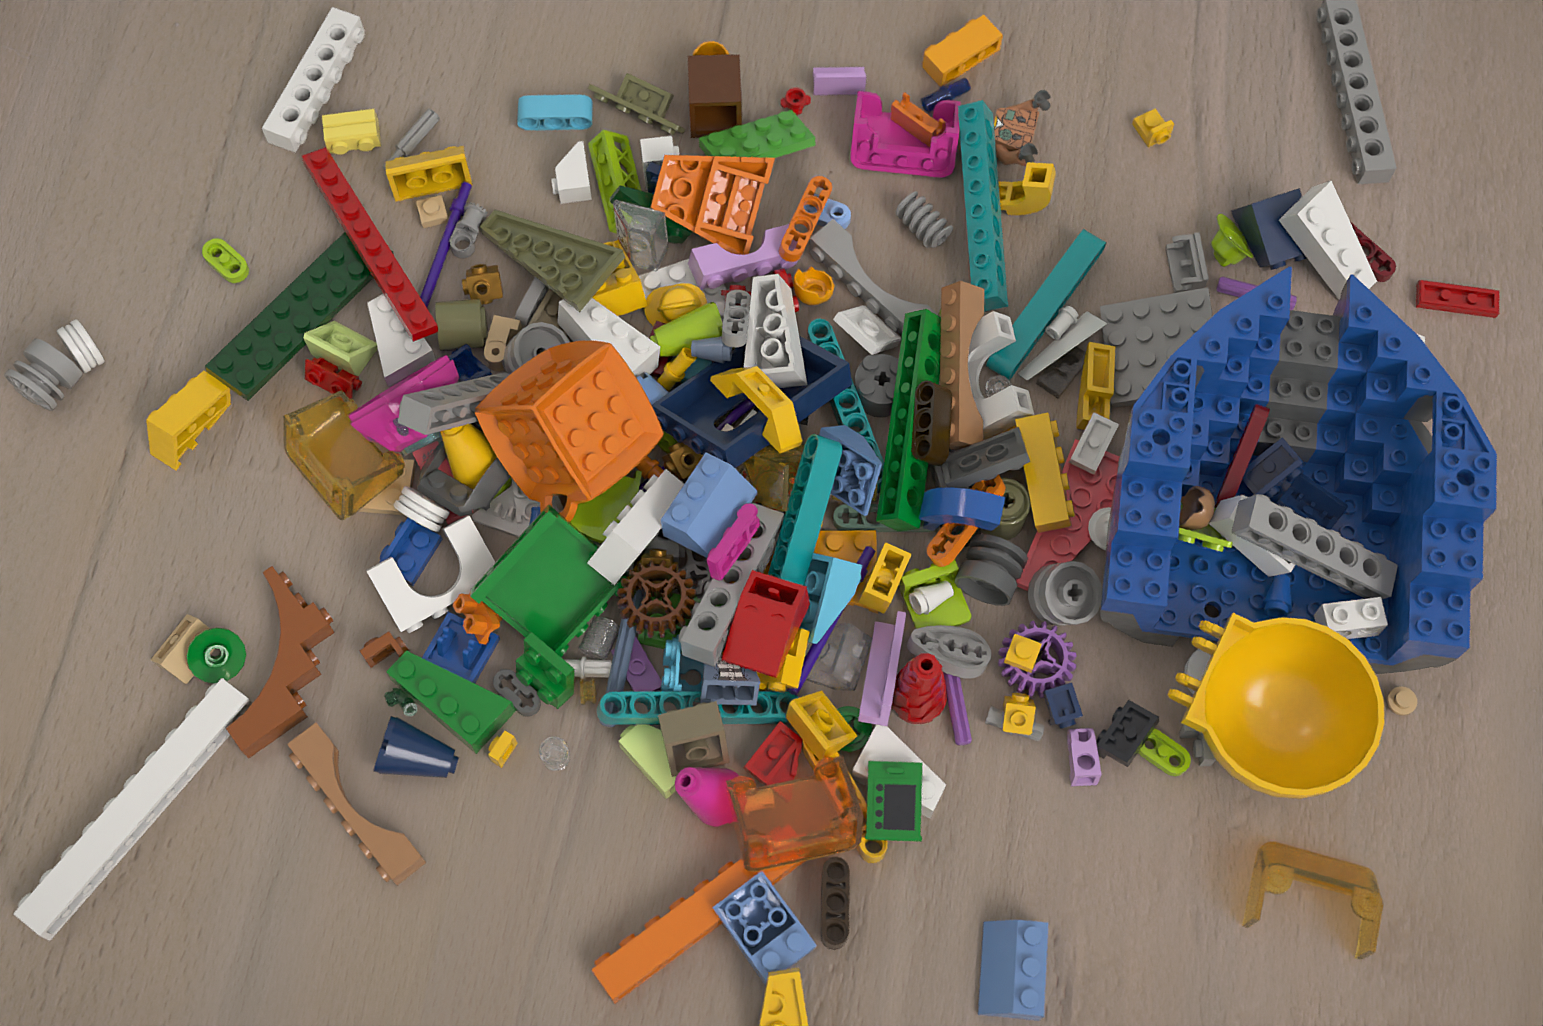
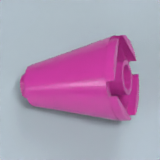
M688 767L678 773L675 779V789L703 823L713 827H721V825L731 824L736 821L743 813L747 802L744 788L745 783L733 770L715 767Z

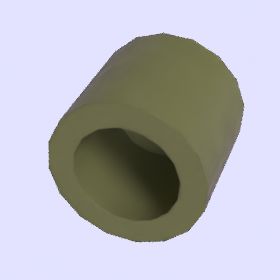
M480 299L435 303L440 351L481 348L485 346V339L488 337L485 306L482 307Z
M1002 478L1006 486L1002 497H1005L1004 503L1008 504V508H1003L1000 525L992 531L983 528L979 529L983 534L1010 540L1023 529L1031 502L1029 493L1023 485L1015 480Z

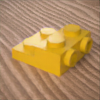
M799 628L777 678L757 672L760 679L759 691L766 692V687L776 692H785L786 688H798L810 631Z

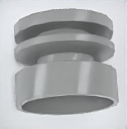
M35 338L23 351V355L31 364L28 365L16 360L13 366L17 371L8 369L4 374V377L14 386L19 394L30 402L40 405L49 411H53L57 407V403L53 398L61 401L64 398V394L57 385L72 389L83 376L79 367L68 357L38 338Z

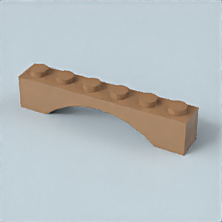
M958 281L941 288L940 385L948 388L952 393L949 449L955 451L983 441V419L975 404L969 382L968 354L972 334L978 322L984 316V288L963 281Z
M316 722L287 744L293 751L289 755L290 759L298 769H301L303 766L310 773L306 777L307 781L316 792L319 789L324 791L327 795L323 800L333 814L339 811L345 818L340 822L351 837L356 833L362 840L358 845L368 859L373 856L380 864L376 867V870L386 882L392 879L398 886L426 863L404 834L388 831L373 825L353 809L346 798L340 781L339 751Z

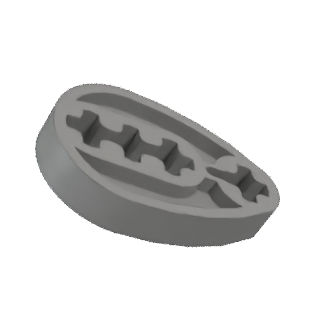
M942 625L927 626L913 630L907 642V648L916 657L922 653L935 655V658L942 665L944 673L960 678L971 679L984 673L991 659V650L988 643L979 634L965 628Z

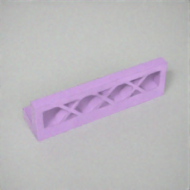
M897 612L895 625L875 621L858 719L860 722L883 726L888 725L906 612Z

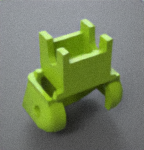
M636 470L633 478L624 476L596 498L578 504L576 513L570 523L590 540L602 544L607 538L603 533L613 521L620 522L617 517L627 505L631 508L633 507L630 502L639 492L642 472Z

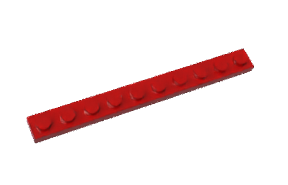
M325 147L302 155L303 164L412 341L414 342L437 333V323L328 149Z

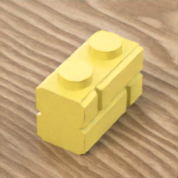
M375 109L322 115L324 141L329 153L341 155L349 150L360 149L362 151H370L374 147L381 146L379 122Z

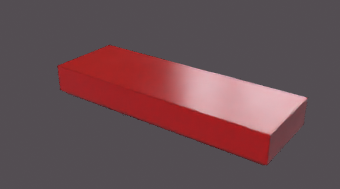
M1419 280L1416 284V308L1496 318L1499 315L1500 290Z

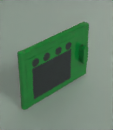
M868 761L866 840L922 841L923 763Z

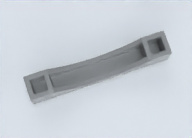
M834 219L810 238V254L814 260L819 263L822 262L835 279L843 281L850 293L855 297L859 296L866 303L867 308L874 314L882 317L885 320V324L894 332L897 331L902 336L905 313L928 309L938 315L928 305L899 299L877 286L865 274L857 261L853 249L852 235Z

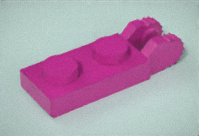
M750 503L743 504L741 509L737 511V520L731 527L726 529L723 539L717 547L709 552L707 563L711 578L718 581L722 580L752 540L751 538L760 526L756 505Z

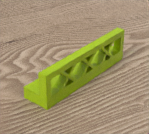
M603 129L588 145L609 231L617 233L614 208L625 227L629 224L643 227L610 203V197L620 185L625 186L626 184L629 188L640 191L641 187L628 136ZM614 142L620 143L622 152L615 146ZM619 162L627 169L628 175L620 167Z

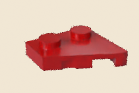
M780 721L743 768L768 789H771L784 802L788 803L792 798V788L797 773L798 758L801 753L803 739Z

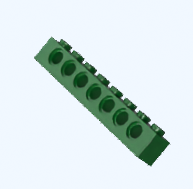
M928 309L905 313L876 521L898 532L920 529L921 522L919 516L924 497L928 463L916 459L911 449L915 392L918 385L923 381H931L939 385L941 356V317Z

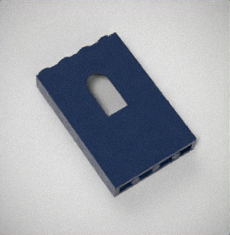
M801 336L799 338L807 385L779 388L793 402L798 423L852 385L849 362ZM746 344L732 350L731 361H724V364L712 363L652 404L663 431L673 436L679 443L682 442L692 448L695 453L703 456L705 453H708L731 464L734 468L770 444L762 435L768 418L762 411H759L733 430L721 431L714 427V423L718 418L748 398L744 393L726 398L710 381L713 375L731 369L744 368Z

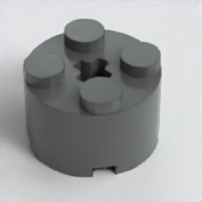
M887 354L868 355L856 370L854 385L865 413L870 416L879 418L891 416L899 361L896 357Z

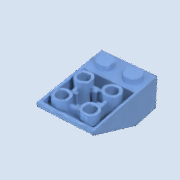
M846 425L821 428L820 436L838 441L842 445V454L830 494L862 515L867 516L881 470V461L866 439Z
M763 871L713 907L765 986L768 972L789 969L817 946Z

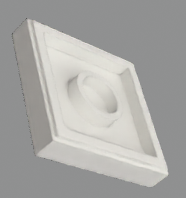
M865 305L838 312L833 319L871 355L895 348L901 342V337Z

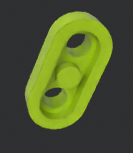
M215 238L204 244L202 248L204 259L225 280L231 283H239L246 279L249 274V266L246 260L227 242ZM222 253L219 257H214L216 254ZM235 269H240L238 272L232 273Z
M1154 729L1146 740L1151 741L1154 748L1148 749L1144 743L1138 752L1140 756L1170 776L1182 775L1191 764L1189 752L1158 729ZM1169 758L1177 759L1178 766H1172Z

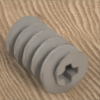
M915 191L901 201L896 209V216L899 219H903V223L909 226V230L912 233H916V237L923 241V245L926 248H935L948 238L954 228L951 225L943 228L947 220L942 218L936 221L940 213L934 211L930 214L933 205L930 203L923 207L926 198L922 196L916 199L918 192Z

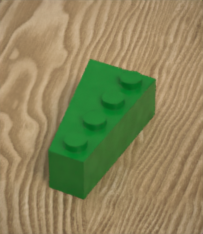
M405 651L386 671L396 686L475 754L484 747L516 712L512 701L409 651Z

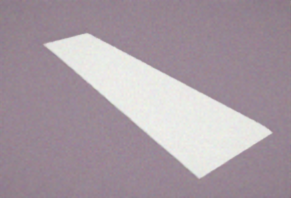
M1085 312L1077 319L1076 324L1069 326L1059 340H1054L1018 374L1024 379L1029 380L1107 323L1091 313Z

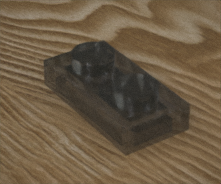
M1075 346L1051 363L1037 379L1036 384L1059 399L1083 369L1086 352Z

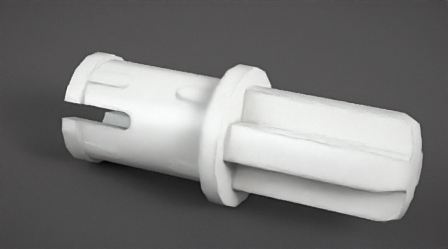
M582 657L581 660L564 659L575 669L574 677H581L582 680H585L586 677H609L612 665L611 660H587L586 657Z

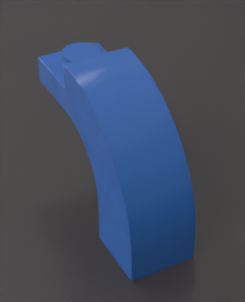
M964 488L930 489L924 492L919 520L924 521V529L931 531L945 523L966 524L992 531L1000 525L1005 497Z

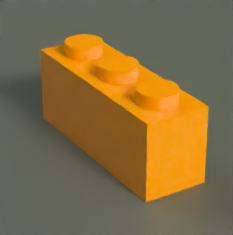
M984 14L976 20L971 19L957 32L949 33L940 43L929 46L924 52L922 68L942 88L999 51L1003 34Z

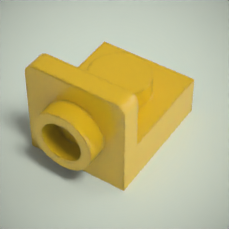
M1156 108L1135 117L1132 125L1147 147L1156 143H1165L1171 137L1175 125L1172 120L1165 122Z

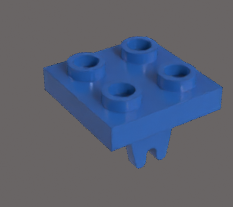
M448 612L422 658L472 683H476L497 646L500 637L492 632L488 637L489 641L487 644H479L474 634L466 633L463 627L465 619Z

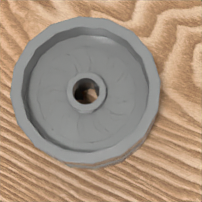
M544 322L529 324L519 331L505 348L503 361L506 372L511 374L548 348L569 343L570 341L563 331L552 324Z
M1069 561L1043 566L1034 574L1029 583L1028 600L1030 608L1038 619L1043 622L1046 621L1049 625L1065 626L1087 622L1096 615L1101 605L1102 587L1100 579L1093 569L1084 563Z

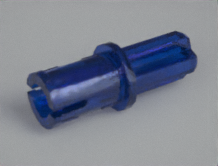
M962 78L947 87L942 85L936 92L921 98L922 107L927 113H930L938 102L943 100L952 101L967 93L971 89V85L967 78Z

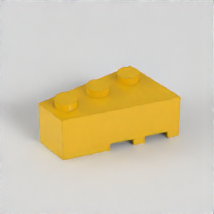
M204 370L198 376L191 378L184 388L177 394H172L164 405L158 410L152 411L146 419L150 455L176 471L181 465L178 460L188 448L193 451L198 445L194 440L203 429L210 430L231 405L230 388Z

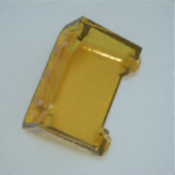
M342 390L283 416V443L288 458L340 520L347 519L356 514L402 476L405 468V462L399 453L389 450L383 454L373 442L367 441L359 431L349 424L351 421L347 415L358 409L355 401L349 399Z

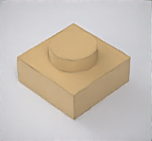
M442 195L416 201L423 228L448 222Z

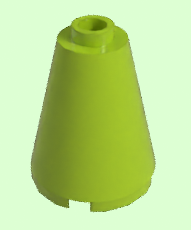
M707 303L654 329V336H650V340L660 346L659 356H678L684 347L691 349L692 340L721 337L723 324L716 303Z

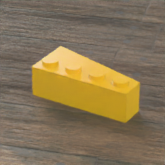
M1048 412L1015 419L1016 427H1019L1030 459V462L1024 465L1034 523L1038 533L1072 526L1070 517H1075L1072 500L1067 501L1066 490H1070L1067 473H1062L1061 464L1065 463L1062 446L1058 447L1056 437L1060 436L1057 420L1052 421Z

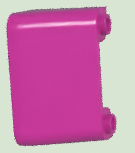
M858 91L850 156L852 164L863 170L939 178L949 176L955 166L959 138L958 106H961V101L943 100L936 104L932 118L938 122L940 118L946 121V129L941 135L931 138V146L929 148L892 121L890 112H882L880 96L872 92Z

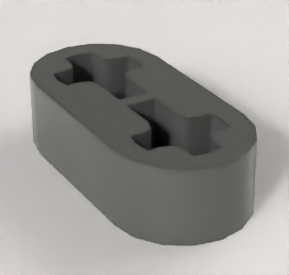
M503 669L496 673L493 685L499 696L512 701L515 710L522 716L530 717L538 713L541 707V700L537 692L530 685H523L516 677V672L510 669ZM512 678L511 682L516 690L513 692L508 687L501 689V680L505 679L508 681ZM522 694L526 699L533 697L532 702L534 705L531 708L527 705L522 708L523 703L518 696Z

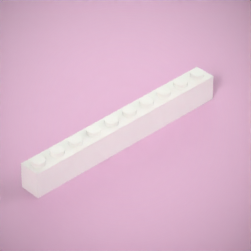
M223 678L218 683L212 684L206 691L205 698L198 706H193L187 712L185 720L178 728L168 733L165 743L158 751L152 752L146 758L144 767L125 782L124 789L116 798H112L106 803L103 813L98 819L90 822L84 828L82 837L62 853L61 860L53 869L43 874L39 881L40 884L32 893L25 895L20 900L18 909L13 914L39 936L50 941L230 736L226 728L244 714L252 702Z

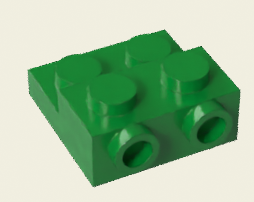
M530 633L524 639V653L516 660V677L525 686L530 685L537 691L538 697L545 704L553 705L557 710L574 695L575 669L534 633Z

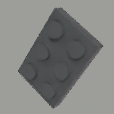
M1017 427L950 453L946 462L941 466L947 488L967 489L970 485L979 481L991 480L1000 473L1020 469L1029 463L1030 459L1021 431Z

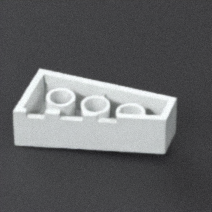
M1332 181L1312 187L1279 219L1338 300L1350 275H1354L1368 289L1377 282Z
M779 274L753 277L744 367L758 366L778 388L807 385L791 288Z
M591 298L581 312H578L564 299L559 302L557 323L573 342L602 341L611 343L625 360L636 378L641 376L644 379V373L651 374L658 367L660 346L593 298Z
M667 469L659 477L653 475L643 487L647 491L640 490L630 502L633 507L631 508L627 505L618 515L617 519L620 522L613 521L604 531L603 535L607 538L588 561V564L615 585L661 530V519L684 486V483Z

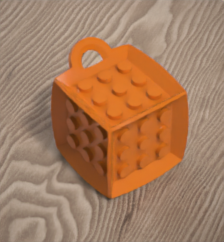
M574 341L548 348L506 377L478 404L474 412L496 456L523 493L529 499L540 502L541 512L548 504L552 507V497L566 495V505L559 514L569 522L573 519L578 504L591 501L626 476L652 451L664 434L658 417L636 376L611 343L602 341Z

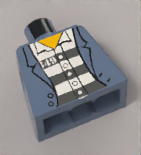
M723 652L715 667L708 664L704 665L700 703L717 701V704L728 705L757 704L760 685L757 672L722 661Z

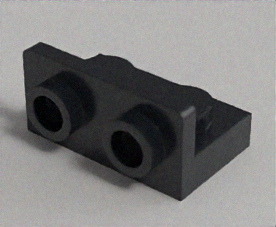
M1130 700L1126 702L1124 707L1120 706L1117 708L1112 717L1113 723L1108 730L1103 729L1096 740L1098 756L1104 759L1107 755L1126 767L1130 765L1159 723V716Z

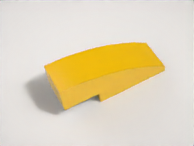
M1093 342L1087 344L1079 390L1076 429L1085 430L1093 413L1110 420V399L1114 394L1115 346Z

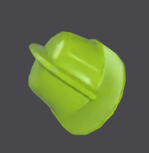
M1218 214L1217 222L1220 229L1211 242V246L1214 249V257L1218 263L1225 267L1229 264L1235 265L1247 256L1253 258L1240 229L1227 216Z

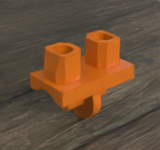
M461 593L454 601L453 607L456 613H463L466 617L463 621L466 633L474 634L479 644H487L489 641L488 637L492 631L500 627L502 617L483 601L478 604L470 597V594Z

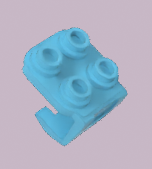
M677 634L676 637H672V640H666L663 652V666H668V668H664L661 692H701L705 663L681 654V643L678 641L679 635ZM695 670L700 673L701 682L697 685H689L686 680L680 678V675H685L688 671Z

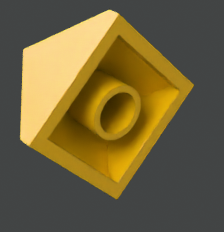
M822 690L794 699L789 703L785 717L821 763L857 737V734Z

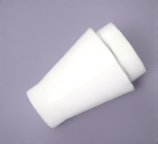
M944 581L938 584L915 588L914 592L909 595V601L917 614H928L946 599L952 597L954 592L950 583Z

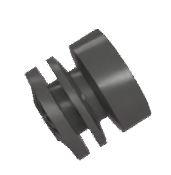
M988 534L973 536L970 548H968L966 553L967 561L962 562L955 579V584L965 594L981 602L995 606L1009 605L1018 585L1016 580L1021 578L1028 560L1026 553L1010 541Z

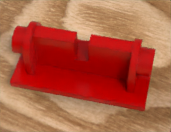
M314 357L312 361L309 359L305 360V380L332 393L336 397H340L350 403L352 402L353 390L358 391L362 385L359 376L353 375L344 369L336 374L338 366L324 360L322 357Z

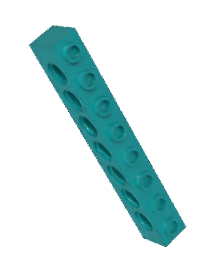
M981 100L958 106L970 277L972 285L984 288L985 312L1008 307L994 120L992 111Z

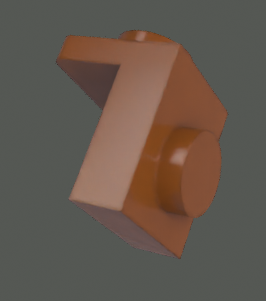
M388 631L381 637H374L367 641L364 648L360 650V653L370 668H372L394 652L400 658L405 651L409 650L400 636L394 639Z

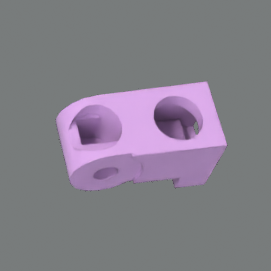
M1093 728L1068 729L1067 744L1071 786L1098 785L1102 774Z

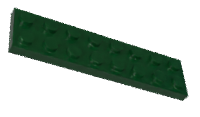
M346 232L333 242L205 365L206 372L249 401L306 345L303 338L304 333L327 324L373 279L372 274Z

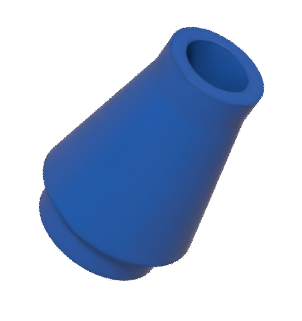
M1280 574L1273 576L1272 583L1262 603L1264 614L1270 618H1286L1288 613L1292 611L1291 578L1288 575Z

